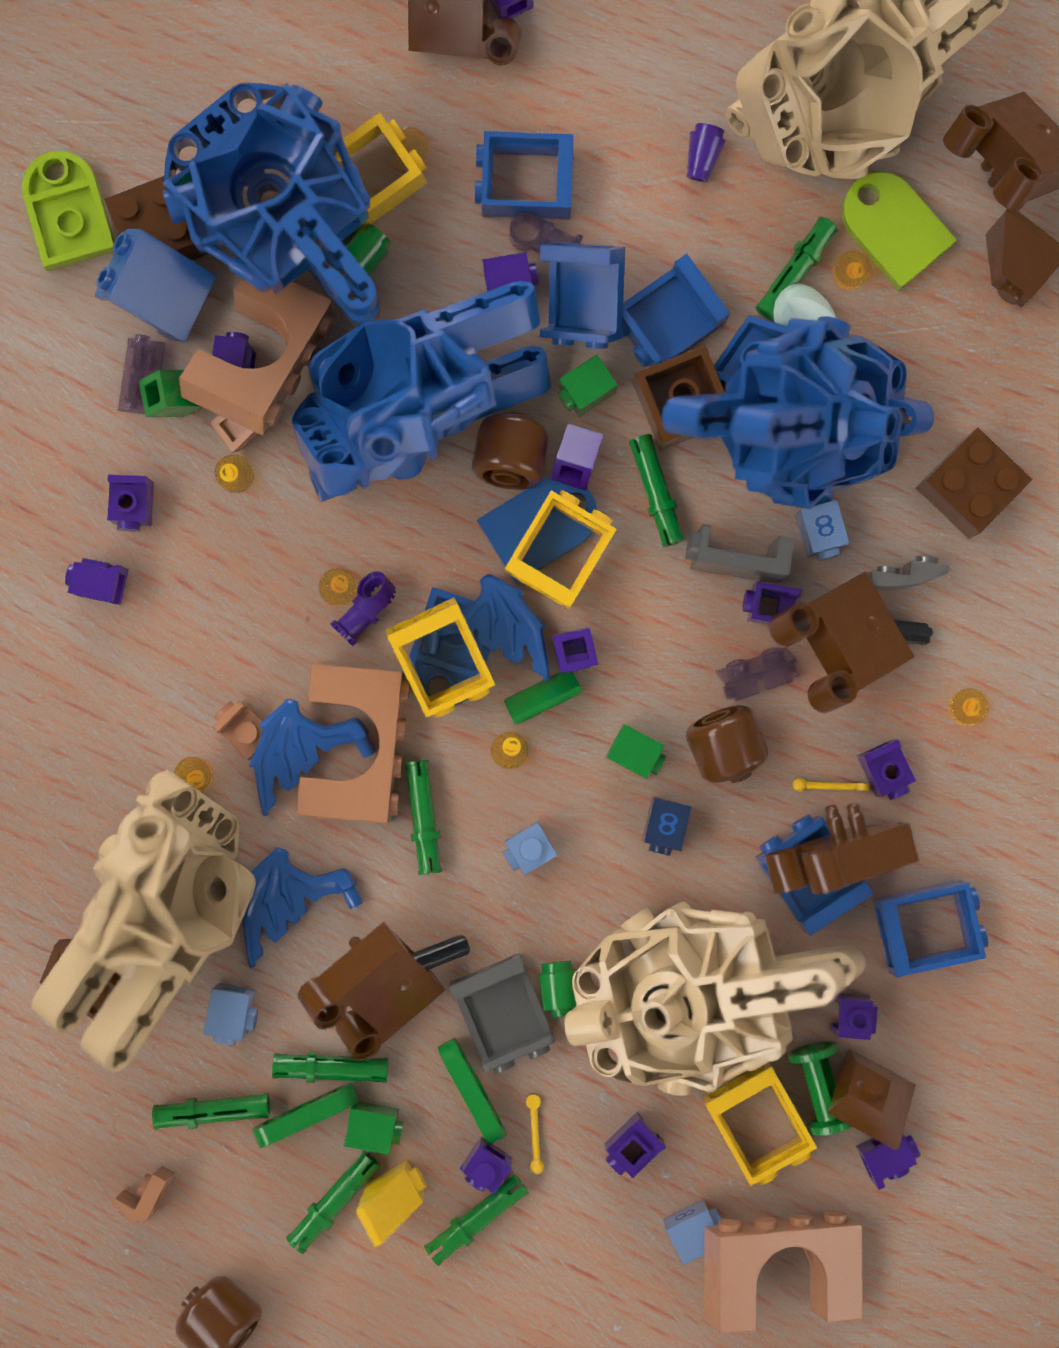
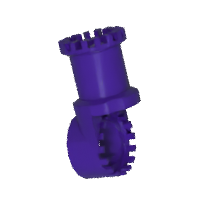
M379 571L367 574L357 587V596L352 600L353 606L338 621L333 620L330 625L338 633L343 631L341 636L343 637L346 634L344 639L354 646L357 643L356 639L372 623L376 624L379 621L376 616L388 604H391L392 601L390 599L395 598L393 593L396 594V587ZM380 585H382V588L378 591V593H376L374 596H371V592L375 591L374 588L380 587Z

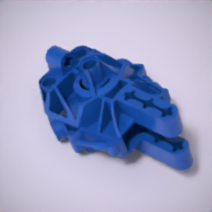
M239 83L233 86L169 140L163 183L166 189L163 190V194L173 224L187 221L192 242L200 252H208L228 265L230 271L255 286L259 292H267L270 289L276 294L299 275L309 270L353 325L358 327L368 320H379L380 306L376 287L372 279L342 243L347 236L369 218L367 210L371 206V200L357 166L352 164L343 141L339 122L320 113L319 110L323 104L322 100L301 86L292 85L290 87L288 83L283 86L264 83ZM270 98V99L264 104L263 100ZM244 99H252L257 102L255 108L246 113L237 110L238 104ZM187 146L197 148V153L193 159L189 161L179 159L180 151ZM337 151L345 169H342L335 157ZM177 169L181 171L180 173L175 175ZM274 169L282 172L289 178V185L279 175L265 173V170ZM244 186L248 187L247 201L251 206L248 208L245 207L243 202ZM274 191L279 194L278 197L261 203V197L264 193ZM226 247L235 258H232L220 249Z
M526 281L509 283L431 313L425 309L397 320H368L312 357L308 367L314 392L303 400L291 420L301 454L310 470L309 476L313 488L321 502L352 492L354 489H357L358 483L364 489L369 487V481L384 480L390 477L399 480L413 478L422 471L427 456H429L430 460L438 457V440L466 430L475 420L538 397L551 388L546 352L540 347H525L485 363L476 353V351L530 332L539 326L540 316L533 284Z
M821 316L817 320L791 318L785 334L778 338L769 339V341H762L757 350L746 352L745 362L742 363L741 368L726 383V393L671 398L665 405L662 418L663 426L667 433L704 439L721 437L731 456L733 468L736 470L735 479L745 480L748 491L762 493L772 498L775 504L811 509L813 506L832 501V489H844L890 471L897 461L900 437L924 434L929 431L933 426L934 411L927 402L905 397L907 369L903 361L862 336L850 334L851 327L845 321L834 317ZM775 397H779L778 403H774Z

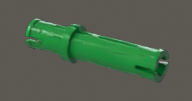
M820 216L804 240L795 245L793 248L794 254L776 277L760 302L755 306L756 311L764 318L774 321L773 310L775 301L781 291L789 285L801 283L811 267L819 264L822 259L821 253L839 231L831 220Z
M652 435L638 436L636 440H630L629 445L631 446L650 507L647 510L649 516L654 517L662 547L678 544L677 541L681 543L686 540L675 511L678 506L676 500L671 499Z
M420 760L417 764L416 761L405 763L414 834H411V842L415 841L418 875L442 872L437 838H441L440 830L436 831L428 767L429 760Z
M308 1052V1055L274 1053L272 1078L306 1079L307 1083H315V1080L387 1083L388 1058H369L364 1061H357L353 1057L317 1055V1052Z
M264 1093V1095L197 1101V1098H188L186 1103L157 1104L152 1109L153 1127L155 1130L179 1126L197 1129L199 1124L256 1118L266 1119L270 1117L269 1094Z
M364 1150L361 1152V1155L317 1204L312 1203L308 1207V1214L286 1236V1240L293 1248L297 1245L299 1246L297 1252L304 1254L324 1229L329 1230L334 1225L333 1219L374 1173L381 1168V1164L374 1156L369 1158V1152Z
M515 1173L501 1184L494 1194L488 1195L460 1219L458 1217L452 1219L449 1228L424 1245L428 1255L440 1246H443V1249L431 1258L436 1265L440 1266L444 1260L462 1245L469 1246L474 1242L473 1237L478 1232L482 1231L508 1208L529 1194L524 1184L513 1193H510V1190L521 1182V1179Z

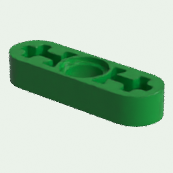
M453 1038L438 1046L439 1054L487 1143L491 1145L507 1136L499 1115L457 1039Z
M352 1082L268 1119L254 1127L251 1131L259 1148H263L342 1112L360 1100Z

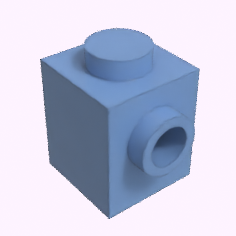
M538 821L505 840L508 849L503 851L506 860L513 871L520 868L524 875L557 856L556 851Z
M218 984L212 988L204 1035L214 1036L213 1041L216 1043L235 1045L236 1040L242 1041L248 1035V1031L253 1032L258 1016V1009L252 1008L256 990Z

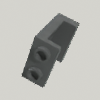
M702 524L699 530L692 532L691 537L688 538L685 559L691 560L690 570L776 584L789 576L795 538L778 536L769 544L767 557L710 548L708 546L711 525Z
M520 953L450 982V992L454 1001H457L481 1058V1066L484 1072L493 1069L494 1073L497 1074L515 1065L514 1060L528 1054L529 1058L532 1059L550 1051L549 1045L555 1042L554 1035Z

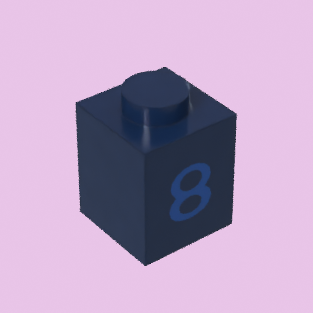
M654 797L651 798L642 837L643 842L650 844L648 851L671 856L672 849L682 850L691 806Z

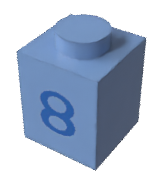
M837 500L813 506L811 509H801L795 514L807 557L818 555L819 561L841 555L840 548L849 544Z
M704 1200L663 1219L666 1231L683 1265L704 1255V1227L718 1226V1221L722 1220L717 1209L714 1208L709 1211Z

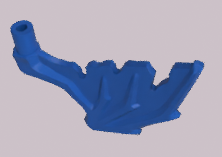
M492 574L485 575L480 579V595L462 611L471 634L476 628L479 634L478 642L480 645L487 646L492 652H495L499 646L504 658L516 664L524 658L523 646L525 644L533 658V672L543 676L545 681L550 680L542 631L546 628V625L523 599V589ZM454 621L425 635L422 652L437 654L440 636L461 634L456 622Z
M286 699L259 724L263 731L249 764V767L254 768L262 815L267 816L269 810L276 804V797L272 790L275 781L274 777H278L281 788L290 791L300 781V770L308 774L312 766L318 764L320 757L316 752L317 746L324 751H329L332 747L339 744L355 742L363 758L374 754L376 750L368 737L369 731L363 722L358 718H351L324 726L303 716L299 710V702L293 699Z
M279 847L275 848L251 871L255 877L256 884L253 897L242 919L249 967L254 968L256 966L255 962L263 955V947L260 944L262 927H265L268 939L275 943L287 933L288 920L291 924L295 925L299 921L300 916L306 914L305 896L310 901L315 902L325 895L342 893L349 909L362 904L363 901L355 887L357 883L351 873L344 868L312 876L290 863L287 850Z

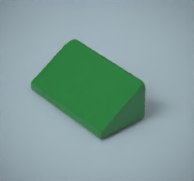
M559 672L551 676L548 681L542 680L507 697L504 703L514 724L518 725L580 695L582 688L573 672Z

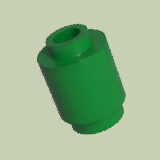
M368 223L364 229L359 228L345 247L368 276H370L387 255V247L391 241L377 227Z
M571 960L541 964L542 973L539 974L543 1011L551 1010L552 1017L566 1016L573 1007L577 1006L572 987V978L576 969H572Z

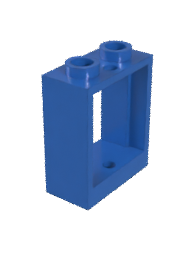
M484 131V144H477L476 167H483L482 181H475V204H481L482 216L570 220L574 134ZM494 154L558 156L556 202L492 199Z
M959 880L873 899L888 972L895 977L986 958L984 948L989 945L988 936L984 926L978 923L976 910L980 909V901L974 887L971 888L970 883ZM954 894L965 947L908 959L897 906Z

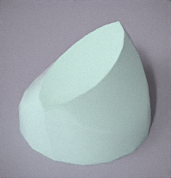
M801 283L789 285L781 291L775 301L773 310L774 322L787 327L791 318L817 320L821 316L837 318L827 300L817 290Z

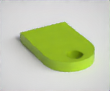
M51 151L37 157L24 173L22 195L43 268L46 271L112 253L115 239L97 178L89 165L81 157L67 151ZM54 164L64 165L65 171L60 179H47V170L50 166Z
M888 172L869 173L867 176L859 178L850 187L843 200L841 215L846 231L897 291L902 289L957 241L911 186L895 174ZM864 188L873 190L877 196V202L873 205L863 204L858 198V191Z

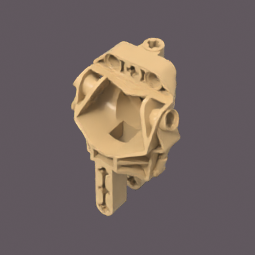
M811 0L809 4L798 7L790 15L786 23L785 34L758 52L741 68L736 78V90L739 99L725 110V120L736 135L755 140L760 157L768 164L816 177L821 173L840 179L865 177L868 174V166L873 162L896 156L899 153L900 143L910 136L917 110L926 100L932 97L933 93L943 83L941 75L944 71L941 64L1001 15L1006 9L1009 0ZM825 150L831 151V152L826 156Z
M167 769L159 772L150 780L146 789V796L138 795L136 799L140 805L125 816L118 828L117 834L110 836L102 843L98 853L99 861L93 867L102 886L84 911L79 931L36 992L31 1004L32 1011L59 1033L65 1034L74 1030L81 1023L114 972L122 975V978L85 1031L80 1044L81 1049L87 1055L112 1073L121 1071L131 1062L179 988L191 982L208 955L232 945L248 904L253 897L256 884L254 875L235 861L238 855L239 823L236 816Z
M680 902L666 909L655 918L647 907L620 926L621 928L612 933V935L606 936L574 973L572 987L577 1006L566 1014L565 1032L571 1045H586L592 1068L603 1077L640 1086L658 1084L657 1087L661 1091L678 1096L689 1095L692 1087L706 1092H714L725 1081L746 1070L751 1072L770 1061L778 1060L786 1052V1045L793 1040L788 1010L821 1006L829 1003L845 986L851 984L863 973L865 958L863 953L852 945H840L775 956L765 919H756L751 912H743L741 914L714 909L711 912L691 909L686 902ZM629 939L636 951L625 958L621 940ZM840 960L843 965L848 964L850 970L847 971L845 967H840L837 962ZM591 972L598 976L600 987L592 982ZM660 984L669 985V988L659 989L648 997V991L652 987ZM685 996H687L691 1004L692 1019L689 1018V1009L684 999ZM656 1007L664 1012L666 1023L661 1022L655 1014ZM665 1034H673V1035H677L678 1037H676V1038H668V1037H665L664 1035H665ZM608 1048L616 1053L618 1062L610 1057ZM741 1062V1063H739V1064H737V1065L731 1067V1064Z

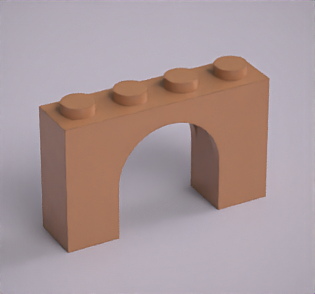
M241 278L234 289V311L277 332L286 344L284 353L279 359L268 366L246 369L232 365L197 349L179 378L181 397L258 434L264 435L270 424L276 425L284 409V404H282L287 394L292 396L296 392L301 380L300 372L304 365L309 366L312 357L317 353V343L320 338H327L330 334L335 318L331 316L332 300L294 282H291L274 294L270 289L267 292H259L255 286Z
M311 664L308 701L312 703L353 706L362 710L376 725L380 743L378 755L373 765L357 778L336 780L300 777L296 815L386 824L390 822L391 816H397L399 793H393L394 778H401L403 756L397 755L398 740L405 741L407 719L400 718L402 703L408 704L410 695L409 681H404L405 674L403 672Z
M826 1211L824 1212V1217L812 1218L811 1215L797 1213L789 1215V1220L777 1221L773 1217L760 1216L754 1218V1223L742 1224L738 1220L724 1219L718 1221V1226L704 1227V1321L720 1334L756 1330V1284L758 1275L764 1263L774 1253L787 1247H801L808 1258L810 1266V1311L826 1322L863 1319L862 1225L848 1218L845 1212Z

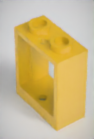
M380 112L343 139L349 156L355 154L383 133L408 169V172L370 199L371 206L367 210L369 218L359 227L362 229L368 223H374L428 183L422 173L427 167L416 150L413 149L409 153L401 143L406 136L396 121L392 119L387 123ZM337 151L335 157L339 164H341L342 161Z
M551 490L504 570L505 573L569 610L617 529L611 526L613 520L602 512L593 509L590 514L578 506L580 500L563 490L558 495ZM553 508L601 536L570 590L522 562Z
M454 597L386 629L387 638L426 718L433 714L436 718L447 715L455 710V704L467 698L469 701L481 699L490 693L489 688L495 686L493 678ZM455 621L479 674L428 697L404 645Z
M769 1062L751 1072H744L721 1085L714 1092H709L701 1097L750 1186L755 1183L763 1185L772 1181L778 1176V1170L789 1164L797 1166L804 1163L811 1157L810 1152L817 1149ZM771 1086L798 1136L749 1164L721 1113Z

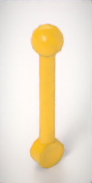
M800 777L794 779L792 783L793 789L796 792H803L805 789L871 791V784L810 782Z
M532 1093L526 1098V1105L530 1108L533 1161L530 1163L529 1168L533 1174L538 1175L544 1170V1163L540 1160L538 1107L541 1104V1099L539 1095Z

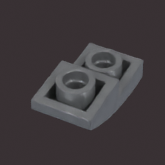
M916 556L915 561H910L903 565L902 574H899V568L877 566L876 571H871L867 575L876 590H896L917 586L949 573V565L938 564V558Z

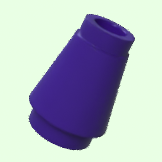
M696 123L694 131L690 132L687 178L698 182H708L709 175H711L726 142L723 139L724 130L722 128L706 123Z

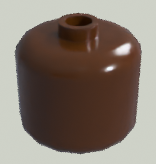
M516 412L494 414L482 420L477 433L472 461V470L475 476L484 483L503 489L524 490L536 486L543 475L548 445L546 429L537 421Z
M734 705L712 712L693 722L686 731V740L699 771L705 780L712 783L741 782L752 775L751 772L759 768L768 757L767 745L753 711L748 706Z
M215 1277L201 1289L196 1286L182 1302L184 1310L176 1322L175 1333L177 1338L188 1348H241L261 1319V1307L229 1278Z

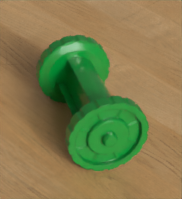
M836 1041L810 1043L797 1047L787 1053L790 1063L802 1064L816 1114V1119L807 1123V1130L812 1136L831 1135L852 1128V1126L828 1114L836 1086L828 1057L838 1052Z

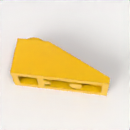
M408 1160L369 1180L360 1199L356 1213L375 1247L382 1244L423 1203L425 1195L423 1189L427 1188V1184L418 1167L412 1169Z

